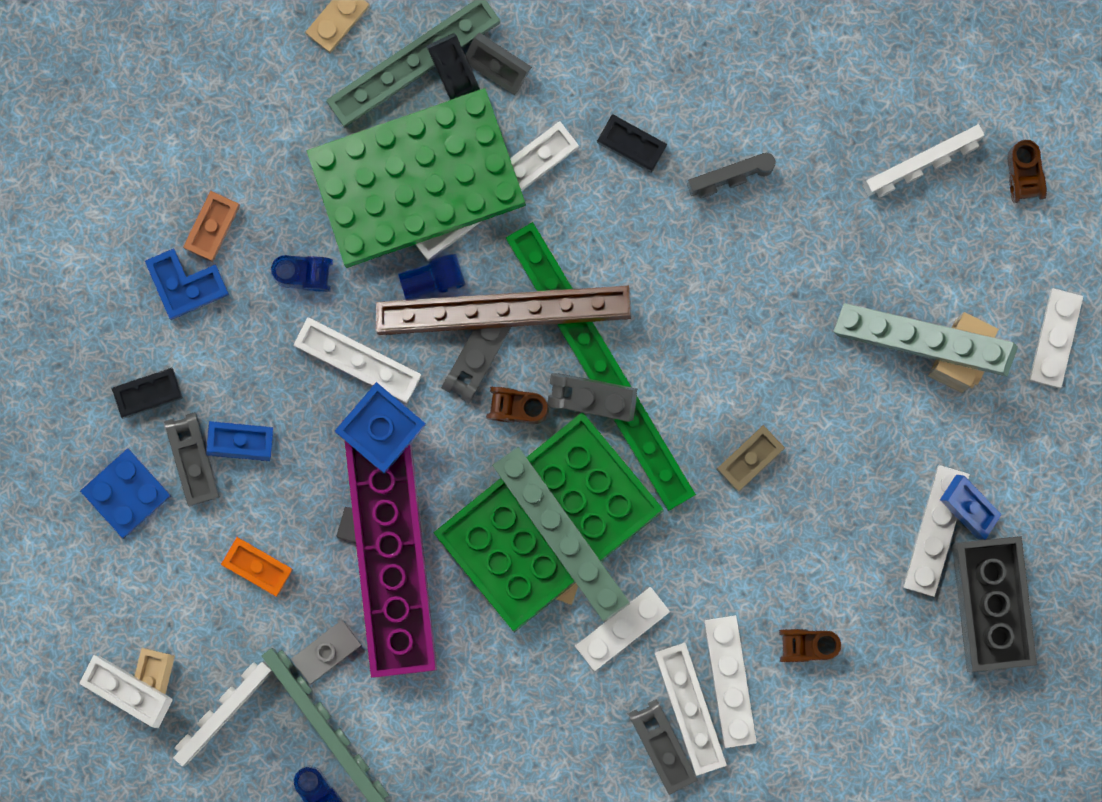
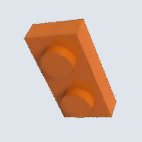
M236 537L221 563L222 566L278 597L293 571L289 566Z

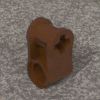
M1031 140L1019 141L1009 150L1007 157L1012 202L1019 203L1020 199L1038 197L1040 200L1046 199L1047 187L1039 146ZM1018 149L1028 150L1031 155L1029 163H1022L1018 160Z
M490 387L492 401L490 413H487L486 419L507 423L539 424L547 418L549 413L548 404L540 394L505 387ZM504 398L503 409L501 411L502 399ZM531 401H538L543 405L542 412L536 417L528 416L525 413L526 405Z
M808 629L779 630V635L782 636L783 656L780 657V662L829 660L836 657L841 651V640L832 631H808ZM823 636H828L835 642V649L829 655L822 654L817 647L818 640ZM793 638L795 639V654L793 653Z

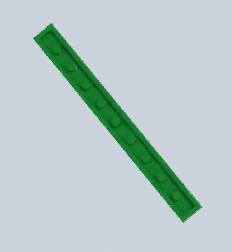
M533 222L506 237L507 243L536 291L573 289ZM593 322L556 324L588 379L631 387ZM637 397L634 420L628 422L612 419L667 511H670L696 494Z

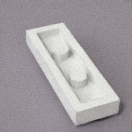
M1054 288L1051 289L1029 381L1058 389L1062 387L1083 296Z
M649 587L631 601L630 605L603 623L575 645V647L595 672L670 611L654 590Z
M93 655L79 683L154 728L160 727L173 700L97 655Z

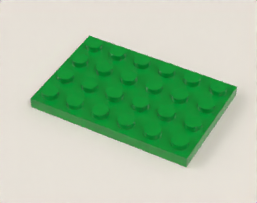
M486 88L306 150L346 268L526 206Z
M583 412L526 457L601 562L664 511ZM501 478L433 532L514 633L575 584V581Z

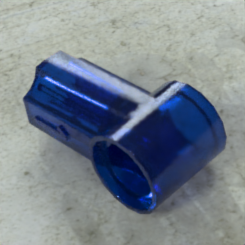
M457 254L445 255L430 261L428 265L399 273L398 276L405 299L411 300L437 291L438 293L448 292V288L456 286V289L465 286L466 283Z

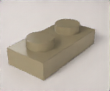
M762 425L716 470L739 492L779 455L785 447Z

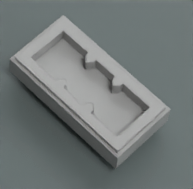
M341 620L292 657L291 660L311 685L362 645L345 622Z

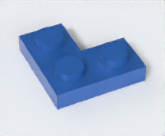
M174 248L145 260L170 320L229 295L216 264L187 277Z

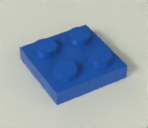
M376 382L334 432L385 474L423 430L426 423Z
M129 448L80 490L123 539L171 497L169 492Z

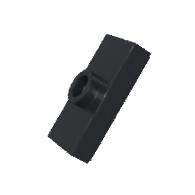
M455 33L426 46L450 100L480 90Z
M614 114L611 115L597 140L599 145L650 173L655 169L667 147L665 142Z
M172 367L111 388L122 419L183 399Z

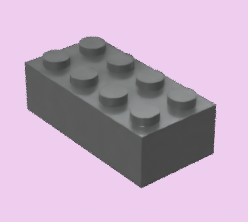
M1022 536L952 544L967 672L1036 666L1037 659Z

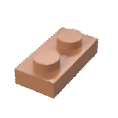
M210 190L183 248L213 262L240 208V204Z

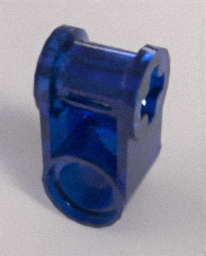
M282 255L277 257L272 263V277L275 283L285 288L330 292L331 286L328 285L329 267L333 265V259L317 256ZM283 264H289L295 269L294 275L289 279H282L277 275L278 268ZM317 268H319V278L316 281Z
M306 765L295 774L294 787L304 802H343L334 787H331L318 767ZM312 772L317 776L318 784L315 788L306 789L301 785L300 777L303 773Z

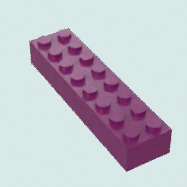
M345 441L371 678L437 671L412 442L384 474Z

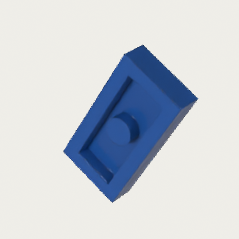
M209 421L206 456L270 461L273 427Z
M955 475L940 498V501L977 539L986 540L1002 515L964 475Z

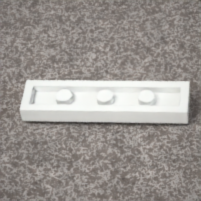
M978 124L866 180L863 187L868 197L877 193L879 198L887 195L896 189L893 184L905 179L906 183H910L924 175L923 169L933 165L934 169H938L952 161L951 155L961 151L962 155H966L979 148L978 142L984 137V133Z
M309 317L306 319L293 345L299 350L371 386L377 382L391 395L408 404L422 376L420 373Z
M941 465L937 466L903 588L935 597L957 517L940 501V498L955 475H964L969 479L970 474Z
M735 615L704 620L724 748L755 744L757 742L737 617Z
M686 643L655 652L654 654L695 775L697 776L727 766Z
M255 662L252 663L241 675L244 679L242 684L237 689L231 686L219 699L222 705L215 713L209 710L199 720L197 725L200 729L194 736L191 737L187 734L176 745L175 749L178 753L173 758L182 767L186 766L269 677L273 672L265 662H261L259 665Z

